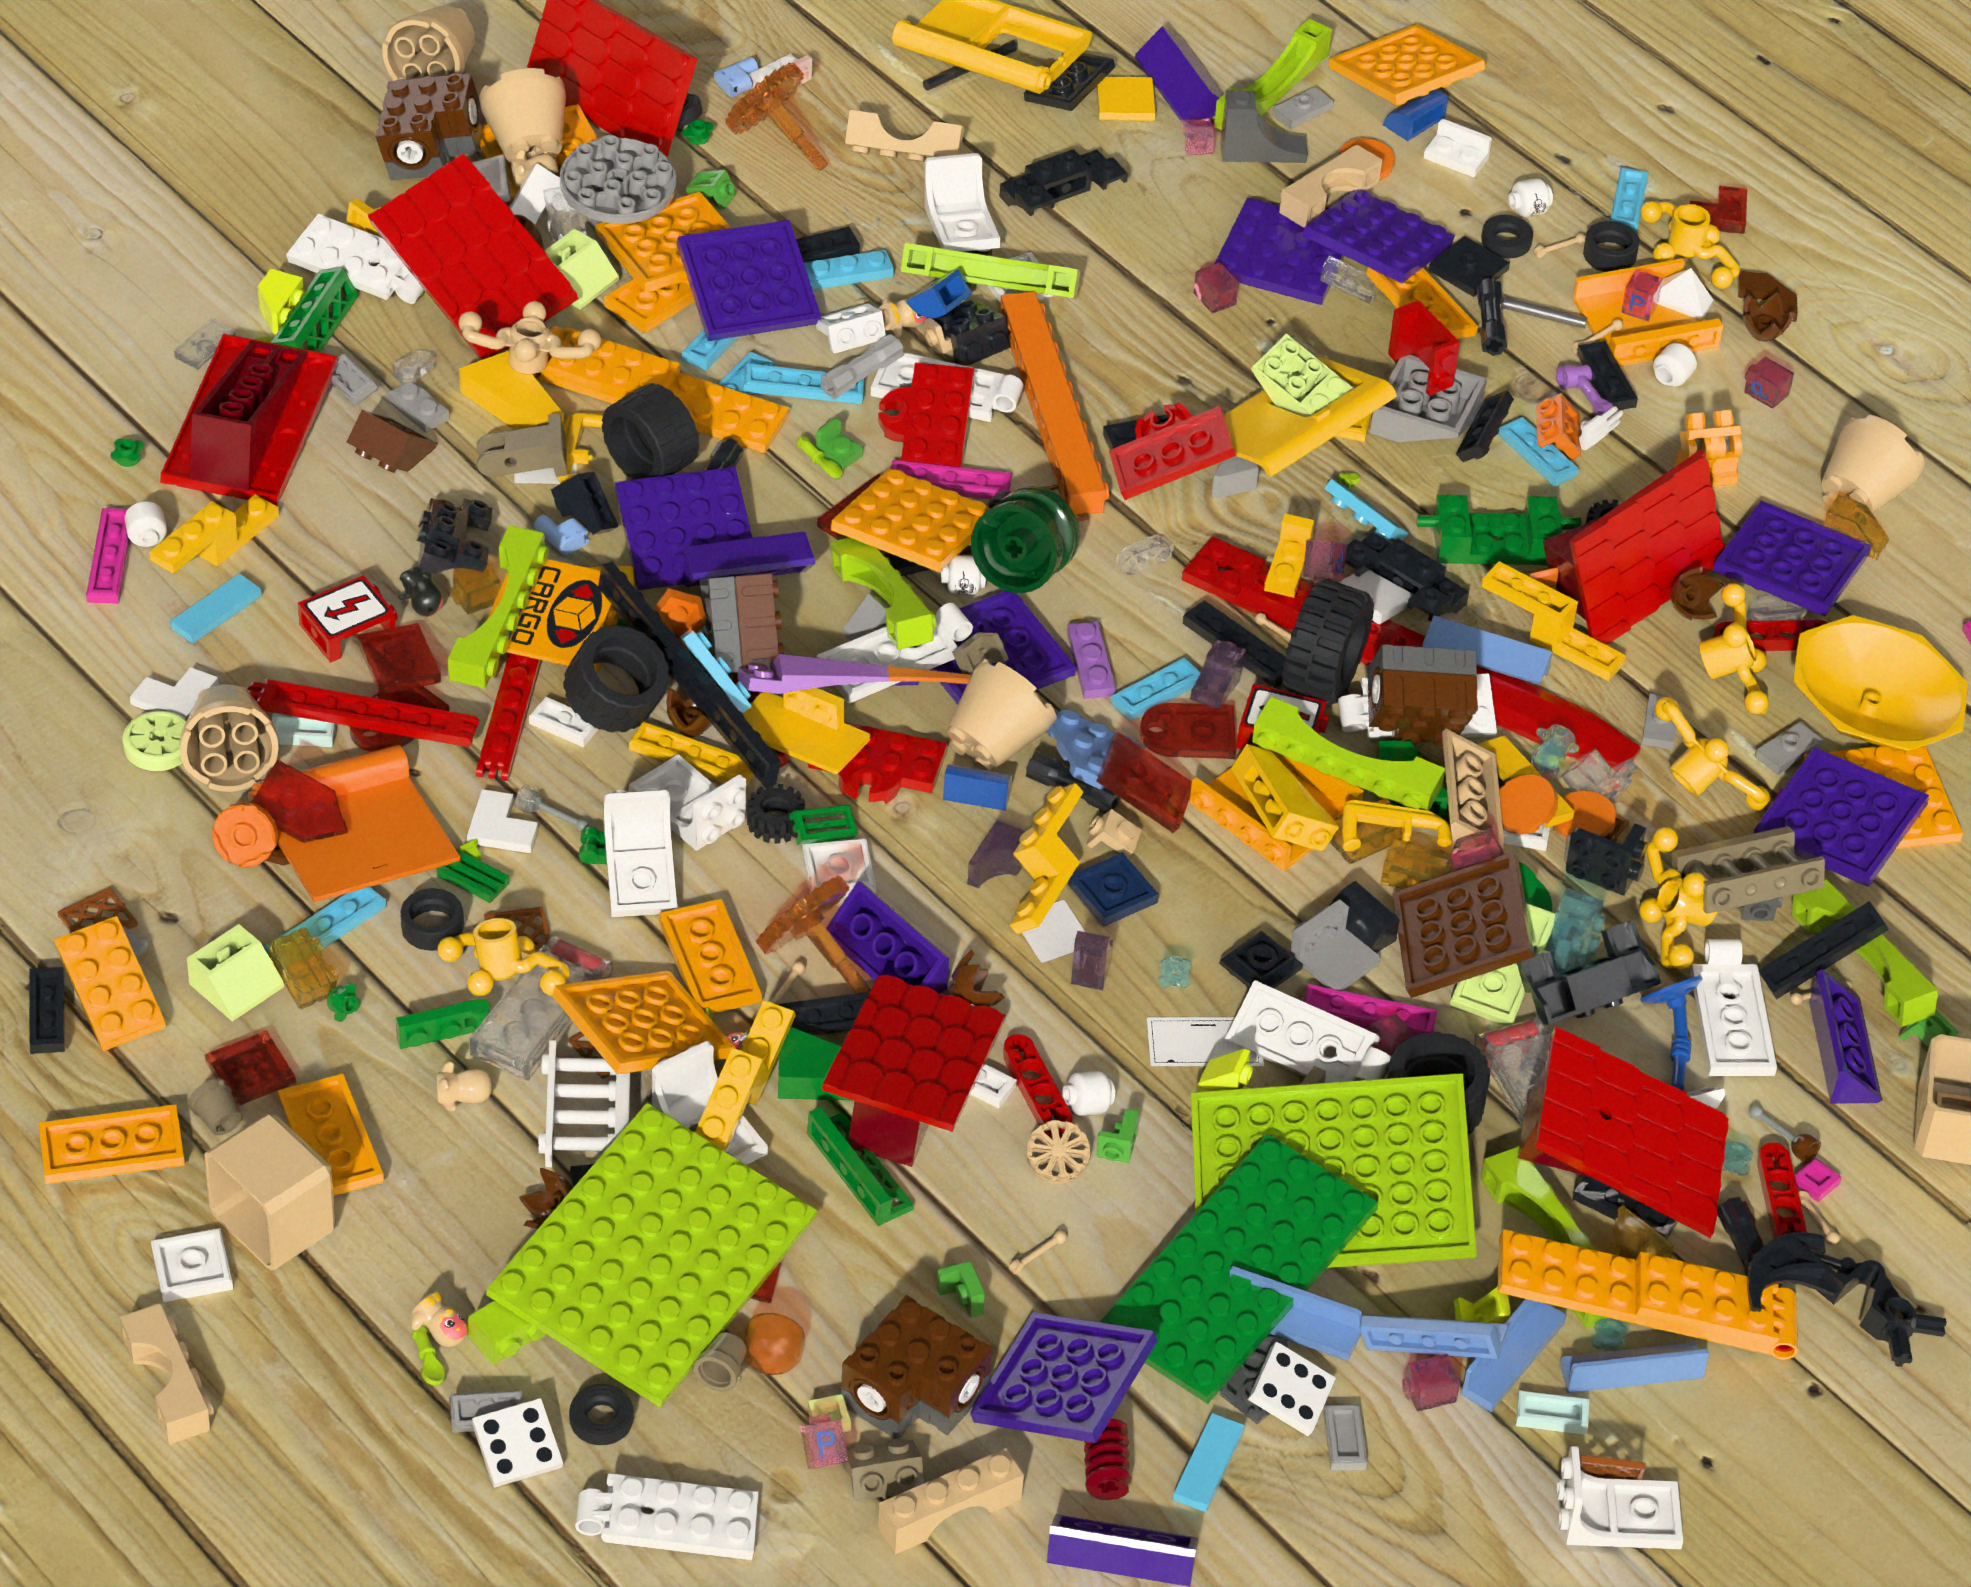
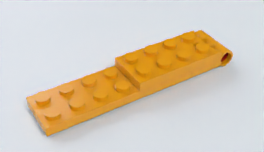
M551 326L549 328V333L555 334L560 338L561 347H579L578 336L581 331L569 327L564 330L559 326ZM601 338L600 347L587 358L558 359L552 357L548 352L545 369L539 373L532 374L537 381L541 380L611 404L649 383L662 385L664 388L672 391L682 401L684 406L687 407L695 422L697 432L722 440L729 437L738 441L740 446L764 454L789 417V407L680 373V363Z
M1503 1229L1499 1236L1498 1293L1772 1355L1777 1359H1791L1798 1353L1797 1296L1792 1289L1778 1288V1284L1764 1289L1761 1297L1762 1309L1760 1312H1753L1750 1310L1748 1301V1276L1645 1252H1640L1635 1260Z

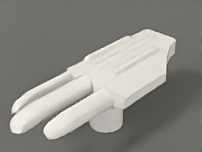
M1614 406L1601 416L1597 415L1590 421L1584 420L1581 423L1582 433L1579 437L1581 450L1592 448L1606 437L1610 431L1616 428L1620 423L1619 418L1622 417L1623 411L1619 410L1615 413L1618 408Z

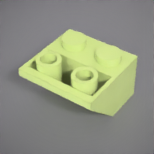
M575 228L545 250L548 258L577 292L579 299L571 305L580 310L619 281L618 274L597 241Z
M240 924L187 957L189 985L232 1022L284 987L282 978L261 942Z

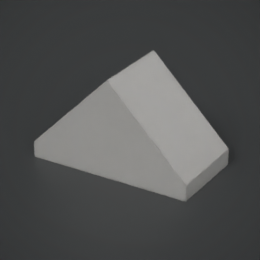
M1237 456L1222 461L1214 474L1211 497L1222 498L1256 490L1258 465Z
M868 593L844 626L843 633L852 641L886 627L885 609L891 606L886 600Z

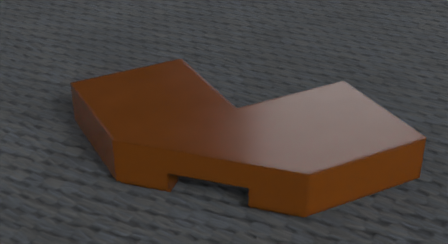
M1740 271L1738 275L1739 298H1746L1749 294L1753 299L1768 300L1775 293L1779 292L1784 314L1796 311L1792 322H1796L1798 307L1797 295L1767 273Z

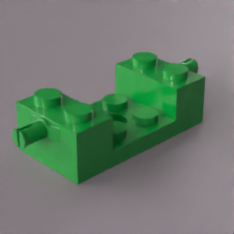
M1437 495L1434 515L1417 514L1416 525L1417 528L1433 527L1439 563L1497 564L1500 561L1504 564L1547 565L1542 541L1562 534L1563 529L1572 530L1581 526V517H1563L1559 511L1557 497L1527 496L1524 514L1469 513L1467 495ZM1492 537H1499L1502 540L1496 541Z

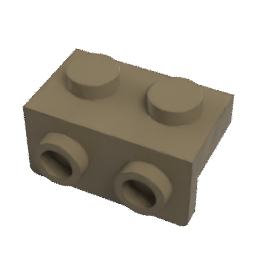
M899 1438L893 1439L884 1445L872 1446L863 1444L854 1447L853 1450L843 1451L844 1466L851 1477L853 1497L856 1501L900 1494L924 1484L922 1456L913 1440Z

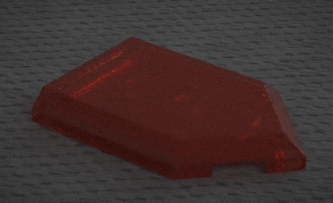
M280 760L276 761L251 803L257 804L268 811L274 819L278 830L302 843L348 833L335 790Z

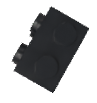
M964 301L959 307L952 309L947 314L931 318L941 326L943 335L951 338L955 364L968 366L1011 348L1005 316L976 301Z
M1634 823L1623 844L1581 828H1574L1570 837L1566 872L1577 879L1586 880L1608 891L1625 896L1633 880L1638 882L1644 871L1645 864L1641 863V860L1644 858L1648 848V842L1644 841L1647 828Z

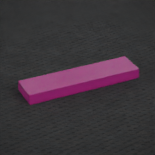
M892 460L891 469L900 470L916 479L929 481L932 485L942 489L955 491L963 497L991 500L998 492L1003 490L1010 491L1012 473Z
M102 508L86 592L87 602L119 603L130 541L124 518L128 509Z
M1311 984L1307 985L1303 1001L1361 1028L1408 1038L1424 1032L1432 1033L1438 1010Z

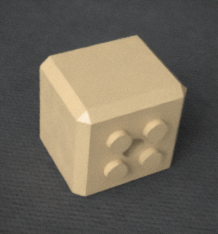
M1942 1034L1931 1039L1918 1085L1914 1150L1922 1157L1971 1165V1039Z
M265 1114L204 1153L209 1208L212 1214L268 1270L277 1269L334 1231L335 1213L332 1168L277 1115Z

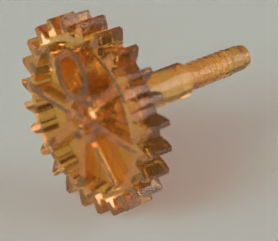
M794 62L792 64L788 63L786 66L782 65L778 71L775 69L770 76L766 75L763 81L757 82L753 89L747 91L746 96L739 99L732 107L731 112L728 113L725 124L737 135L738 133L742 134L744 131L747 132L752 126L755 127L760 121L763 122L769 116L789 141L795 143L815 168L821 171L828 165L827 161L807 139L802 128L782 106V103L790 98L789 95L797 90L796 87L804 79V73Z
M837 875L835 878L832 877L829 881H825L810 894L805 895L799 902L794 903L789 910L782 913L781 917L774 920L773 924L767 927L756 940L765 954H770L779 947L782 948L794 938L799 940L807 935L833 969H837L854 993L871 991V988L847 959L848 955L821 923L825 918L823 915L840 902V899L849 891L850 887L841 876Z

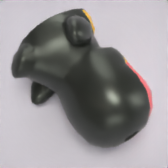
M418 567L410 568L401 573L399 578L405 591L398 598L400 600L411 599L412 608L420 616L429 617L436 614L441 608L443 598L438 587L432 582V573Z

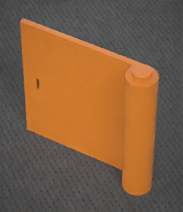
M394 745L254 783L252 791L248 792L249 803L257 804L267 810L274 819L278 831L277 843L313 902L460 861V855L410 780L407 757L401 745Z

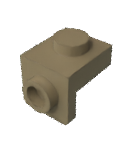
M976 633L952 651L961 673L972 675L974 669L983 659H986L990 665L998 662L1004 663L1008 660L1004 644L997 633Z

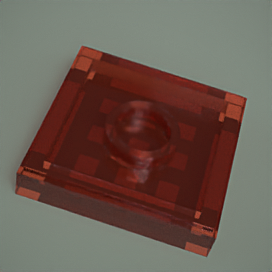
M267 1030L205 1054V1062L216 1079H224L232 1090V1096L237 1106L296 1084V1077Z

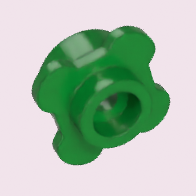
M697 119L687 124V128L682 130V135L691 144L703 145L709 141V135L714 130V124Z
M117 439L114 442L115 450L111 452L110 456L113 461H116L121 466H134L141 459L140 451L144 449V443L139 440Z
M347 983L344 987L337 986L328 995L327 1006L331 1011L335 1012L334 1019L336 1021H344L348 1014L356 1012L360 1007L361 1001L356 997V986L352 983Z

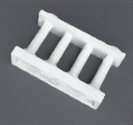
M549 1040V1054H542V1074H548L546 1133H539V1154H545V1167L552 1168L553 1150L606 1151L629 1124L631 1072L628 1074H616L604 1058H556V1041ZM556 1071L610 1072V1075H616V1081H609V1084H556ZM555 1097L609 1098V1101H615V1107H609L608 1111L555 1110ZM554 1124H608V1128H615V1133L608 1134V1137L554 1136Z

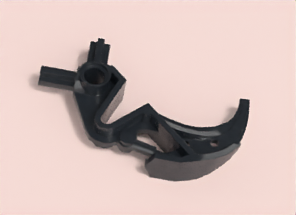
M1807 1232L1783 1234L1766 1244L1755 1255L1748 1267L1747 1293L1750 1310L1753 1312L1761 1311L1762 1292L1774 1284L1792 1283L1809 1287L1819 1292L1833 1305L1858 1284L1866 1285L1869 1291L1859 1326L1876 1340L1888 1342L1891 1359L1897 1367H1902L1904 1363L1910 1364L1913 1360L1909 1344V1337L1913 1333L1940 1337L1945 1335L1946 1318L1916 1314L1912 1304L1900 1297L1887 1278L1884 1267L1879 1262L1867 1260L1856 1264L1850 1257H1844L1840 1260L1824 1254L1826 1250L1823 1235Z

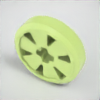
M167 711L148 712L136 717L126 726L123 732V749L127 759L135 766L150 771L169 770L183 764L180 753V737L187 720L178 714Z

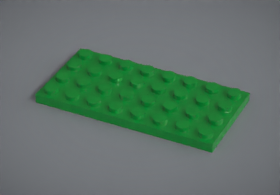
M1267 1133L1099 1323L1154 1331L1158 1341L1145 1364L1206 1404H1209L1294 1306V1299L1292 1297L1277 1293L1272 1289L1253 1285L1251 1280L1235 1274L1230 1277L1231 1267L1235 1266L1307 1291L1378 1210V1202Z

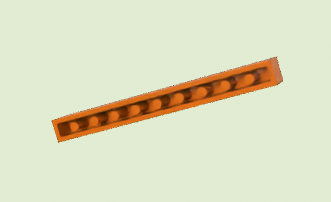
M1035 291L1001 295L1000 314L1006 318L1010 349L1023 382V387L1056 483L1059 486V492L1071 507L1075 516L1086 512L1087 514L1104 513V502L1109 499L1108 484L1106 481L1102 482L1101 465L1099 461L1094 459L1093 442L1087 439L1086 422L1080 420L1079 402L1073 400V386L1070 380H1066L1064 361L1059 360L1058 343L1052 340L1051 323L1045 321L1043 302L1039 303Z

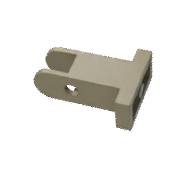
M561 414L548 415L549 425L482 436L477 442V452L480 455L477 460L478 470L483 475L489 477L546 468H554L556 477L568 475L566 434ZM507 458H509V463H510V464H507V463L505 462V460H506Z

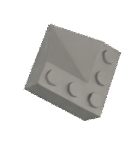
M1408 355L1400 358L1387 381L1393 386L1397 397L1373 412L1370 434L1395 442L1458 438L1473 423L1483 404L1487 378L1456 369L1452 387L1428 396L1426 386L1429 368L1418 357Z

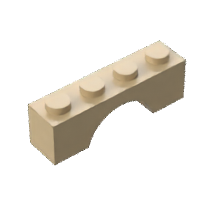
M850 110L845 144L851 147V152L868 154V149L879 151V156L896 158V153L907 155V160L924 162V157L960 155L964 127L962 125L934 121L929 130L921 137L913 140H900L892 137L885 131L879 114Z
M1356 144L1329 162L1322 164L1311 173L1304 175L1298 181L1286 186L1280 195L1279 213L1305 228V225L1325 212L1328 193L1368 190L1378 184L1382 159Z
M159 1303L120 1316L122 1339L133 1364L155 1366L163 1370L171 1378L167 1386L155 1396L157 1418L168 1443L172 1444L210 1431L209 1416L214 1414L209 1396L207 1394L201 1395L199 1388L202 1385L196 1368L190 1369L187 1364L190 1361L184 1341L178 1342L175 1337L178 1335L172 1315L166 1316Z
M1005 1448L880 1502L878 1529L896 1555L926 1542L933 1530L943 1520L962 1509L980 1506L992 1513L1022 1500L1024 1474Z

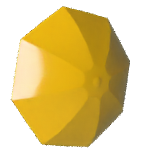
M1855 615L1799 634L1793 682L1841 735L1896 751H1911L1963 731L1968 682L1923 635Z

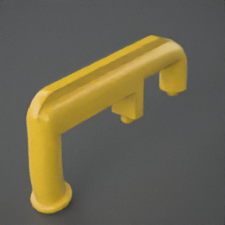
M575 413L567 417L564 430L566 434L568 475L556 477L560 483L575 476V474H570L573 463L589 464V461L593 460V455L589 454V450H578L584 427L602 428L603 414Z
M1350 800L1343 807L1342 835L1343 849L1345 851H1354L1361 846V841L1357 838V821L1402 828V841L1405 842L1410 840L1411 827L1413 826L1437 830V843L1442 847H1447L1452 843L1451 827L1447 821L1427 810L1359 800Z

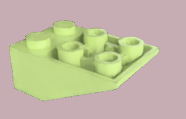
M1287 333L1251 368L1276 407L1303 417L1313 415L1354 389Z

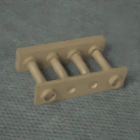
M1789 826L1672 852V868L1680 872L1682 879L1692 872H1698L1705 876L1707 882H1704L1703 911L1706 914L1824 888L1825 859L1820 856L1801 860L1795 855V831ZM1783 862L1786 863V864L1780 865V866H1775V867H1772V866H1771V865L1779 864V863H1783ZM1751 869H1756V870H1757V871H1752V872H1748V873H1742V872H1741L1742 870H1751ZM1724 875L1728 876V877L1721 878V879H1716V880H1713V879H1712V878L1720 877V876H1724Z

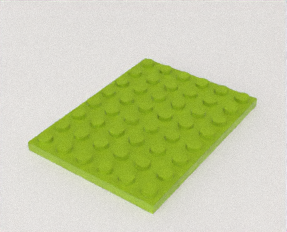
M1463 1074L1191 1093L1196 1213L1268 1133L1378 1202V1210L1327 1268L1477 1258Z
M646 1103L487 1287L486 1296L661 1408L693 1370L694 1363L699 1355L706 1350L718 1334L724 1332L817 1217L818 1210L654 1106Z

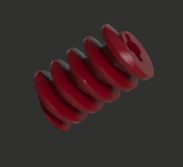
M1110 1419L1096 1443L1084 1441L1086 1490L1091 1496L1099 1500H1116L1129 1493V1487L1127 1486L1131 1479L1129 1472L1130 1462L1128 1459L1130 1456L1128 1449L1129 1439L1127 1436L1129 1429L1127 1424L1121 1420Z

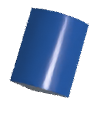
M1432 90L1424 96H1418L1389 114L1385 118L1383 126L1408 142L1445 118L1448 96L1437 90Z
M956 269L932 281L906 300V302L919 315L937 318L947 314L971 296L972 293L959 269Z
M948 764L944 777L943 800L1006 811L1012 789V775Z

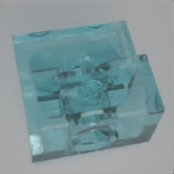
M1568 888L1566 889L1556 910L1553 931L1548 946V951L1551 952V955H1554L1553 962L1558 974L1575 968L1576 964H1585L1589 954L1595 956L1601 941V937L1596 936V934L1601 933L1606 919V915L1601 914L1603 900Z

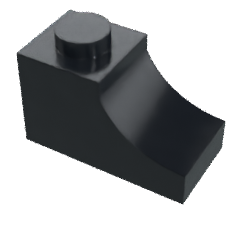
M595 472L577 474L551 489L555 505L562 517L575 516L587 525L592 535L611 532L619 527Z

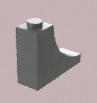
M1226 91L1220 142L1222 162H1307L1305 136L1288 134L1268 124L1256 108L1254 91Z

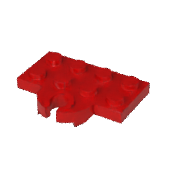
M915 362L912 386L899 387L888 392L879 403L880 411L886 412L890 409L900 411L895 416L887 415L884 412L878 413V422L884 432V437L895 442H903L901 461L952 467L962 466L974 368Z
M1179 402L1176 405H1164V411L1169 420L1161 425H1158L1159 420L1153 410L1147 413L1143 419L1138 417L1135 427L1136 440L1109 450L1120 492L1124 500L1237 456L1221 406L1192 417L1188 409Z
M844 722L869 733L870 741L838 773V786L842 795L847 794L851 798L857 799L859 797L860 785L867 784L872 786L869 788V802L884 801L887 804L896 797L901 787L927 793L933 792L947 754L948 743ZM808 763V768L826 771Z

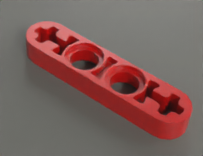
M1817 619L1746 621V631L1751 637L1754 648L1759 650L1797 651L1800 633L1828 622ZM1733 622L1719 623L1715 627L1713 637L1723 635L1725 628ZM1759 633L1765 638L1755 639L1750 634ZM1781 633H1791L1795 636V638H1785L1781 635Z
M1022 1034L1009 1036L1004 1042L1003 1059L1013 1078L1017 1079V1086L1037 1124L1040 1126L1052 1121V1114L1054 1113L1055 1120L1067 1121L1073 1124L1072 1114L1033 1041ZM1019 1052H1024L1022 1061ZM1026 1071H1035L1040 1077L1031 1080L1025 1078L1022 1074ZM1040 1095H1047L1053 1101L1049 1104H1042L1037 1102L1035 1098ZM1058 1128L1059 1137L1061 1139L1065 1132V1129ZM1051 1130L1045 1131L1044 1133L1053 1140Z
M1766 1143L1759 1151L1757 1168L1773 1239L1787 1234L1789 1229H1792L1791 1233L1807 1232L1790 1154L1779 1143ZM1771 1157H1774L1775 1162H1778L1777 1169L1773 1170L1774 1164ZM1779 1181L1784 1183L1788 1189L1783 1191L1776 1190L1770 1183ZM1787 1208L1793 1212L1794 1216L1783 1217L1776 1210Z

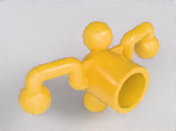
M1647 201L1642 205L1640 216L1647 223H1656L1660 220L1663 213L1673 217L1668 224L1670 231L1668 243H1660L1653 250V258L1656 263L1674 260L1675 255L1682 258L1698 257L1700 259H1710L1716 256L1724 266L1713 270L1711 274L1712 284L1719 289H1725L1732 284L1733 279L1740 273V267L1724 247L1715 245L1720 239V231L1716 226L1710 224V214L1707 210L1694 204L1677 207L1670 202L1657 203L1655 201Z
M1729 583L1722 589L1721 598L1723 603L1734 607V622L1725 628L1723 635L1700 642L1701 657L1705 669L1712 680L1738 672L1741 681L1748 691L1744 700L1746 710L1755 715L1765 714L1768 711L1769 699L1767 694L1761 691L1752 673L1760 672L1765 668L1767 657L1762 650L1754 648L1751 637L1746 631V593L1744 588L1740 584Z
M1666 696L1656 702L1654 707L1656 716L1662 721H1672L1682 735V741L1688 747L1669 767L1670 773L1687 791L1699 797L1719 777L1723 782L1732 784L1746 794L1745 800L1749 808L1760 811L1768 807L1771 798L1766 788L1756 786L1737 772L1730 771L1727 768L1729 746L1724 740L1720 738L1710 740L1708 738L1697 739L1693 728L1679 710V704L1675 699Z
M1670 827L1657 829L1653 834V840L1648 844L1646 852L1654 881L1661 885V889L1658 893V899L1647 898L1640 904L1639 914L1648 923H1656L1665 916L1667 927L1661 935V964L1666 969H1686L1693 963L1694 953L1685 944L1674 945V938L1685 930L1687 923L1700 927L1707 926L1713 921L1717 912L1706 914L1703 911L1704 882H1707L1705 876L1698 872H1692L1682 879L1680 872L1676 869L1671 868L1664 871L1659 851L1670 852L1678 845L1677 833Z
M493 918L483 921L476 926L473 933L466 932L456 937L448 936L443 938L437 948L438 955L445 962H455L462 956L463 947L475 946L473 954L478 960L480 970L471 973L467 979V987L475 996L489 994L493 988V981L508 980L517 973L529 972L538 965L549 970L540 978V987L548 996L553 995L555 985L566 984V980L570 977L568 965L545 953L535 952L533 941L527 936L518 937L516 925L509 919Z

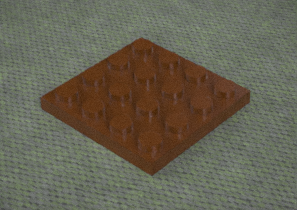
M1514 851L1392 893L1395 915L1400 919L1398 936L1406 991L1411 998L1534 957L1519 860Z

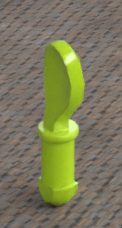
M801 436L797 439L798 449H801L810 457L814 464H819L834 479L839 480L843 476V470L840 465L833 460L825 459L823 451H819L810 442L809 438Z
M421 1325L418 1330L412 1331V1339L417 1345L419 1358L424 1360L421 1368L422 1378L431 1385L443 1384L445 1381V1370L435 1357L436 1350L431 1345L427 1329Z

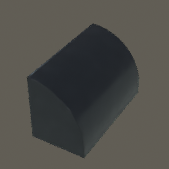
M1357 881L1347 885L1330 903L1329 906L1340 899L1349 906L1346 929L1375 953H1378L1397 940L1400 919Z

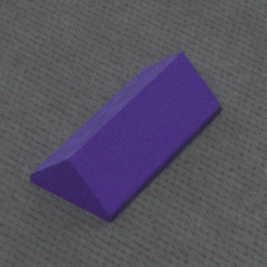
M1162 26L1135 54V59L1147 76L1152 77L1153 84L1183 125L1215 117L1216 103L1223 95V92L1187 43Z
M805 531L684 547L685 587L699 586V580L771 573L772 576L806 572L815 565V558Z
M858 881L822 935L875 981L879 975H890L900 978L905 983L913 986L929 987L938 994L945 991L948 987L949 957L863 882Z
M1821 969L1816 973L1809 1004L1830 1104L1878 1103L1882 1101L1860 998Z
M1055 1514L1050 1527L1047 1563L1190 1587L1198 1538Z

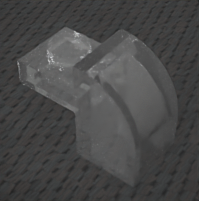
M561 188L544 189L543 195L548 215L547 226L553 244L574 228L587 235L583 215L568 204L563 197Z
M1594 749L1576 759L1560 777L1573 792L1583 790L1597 792L1606 796L1614 803L1627 789V786L1630 785L1632 780L1629 777L1638 767L1630 758L1611 768L1600 753Z

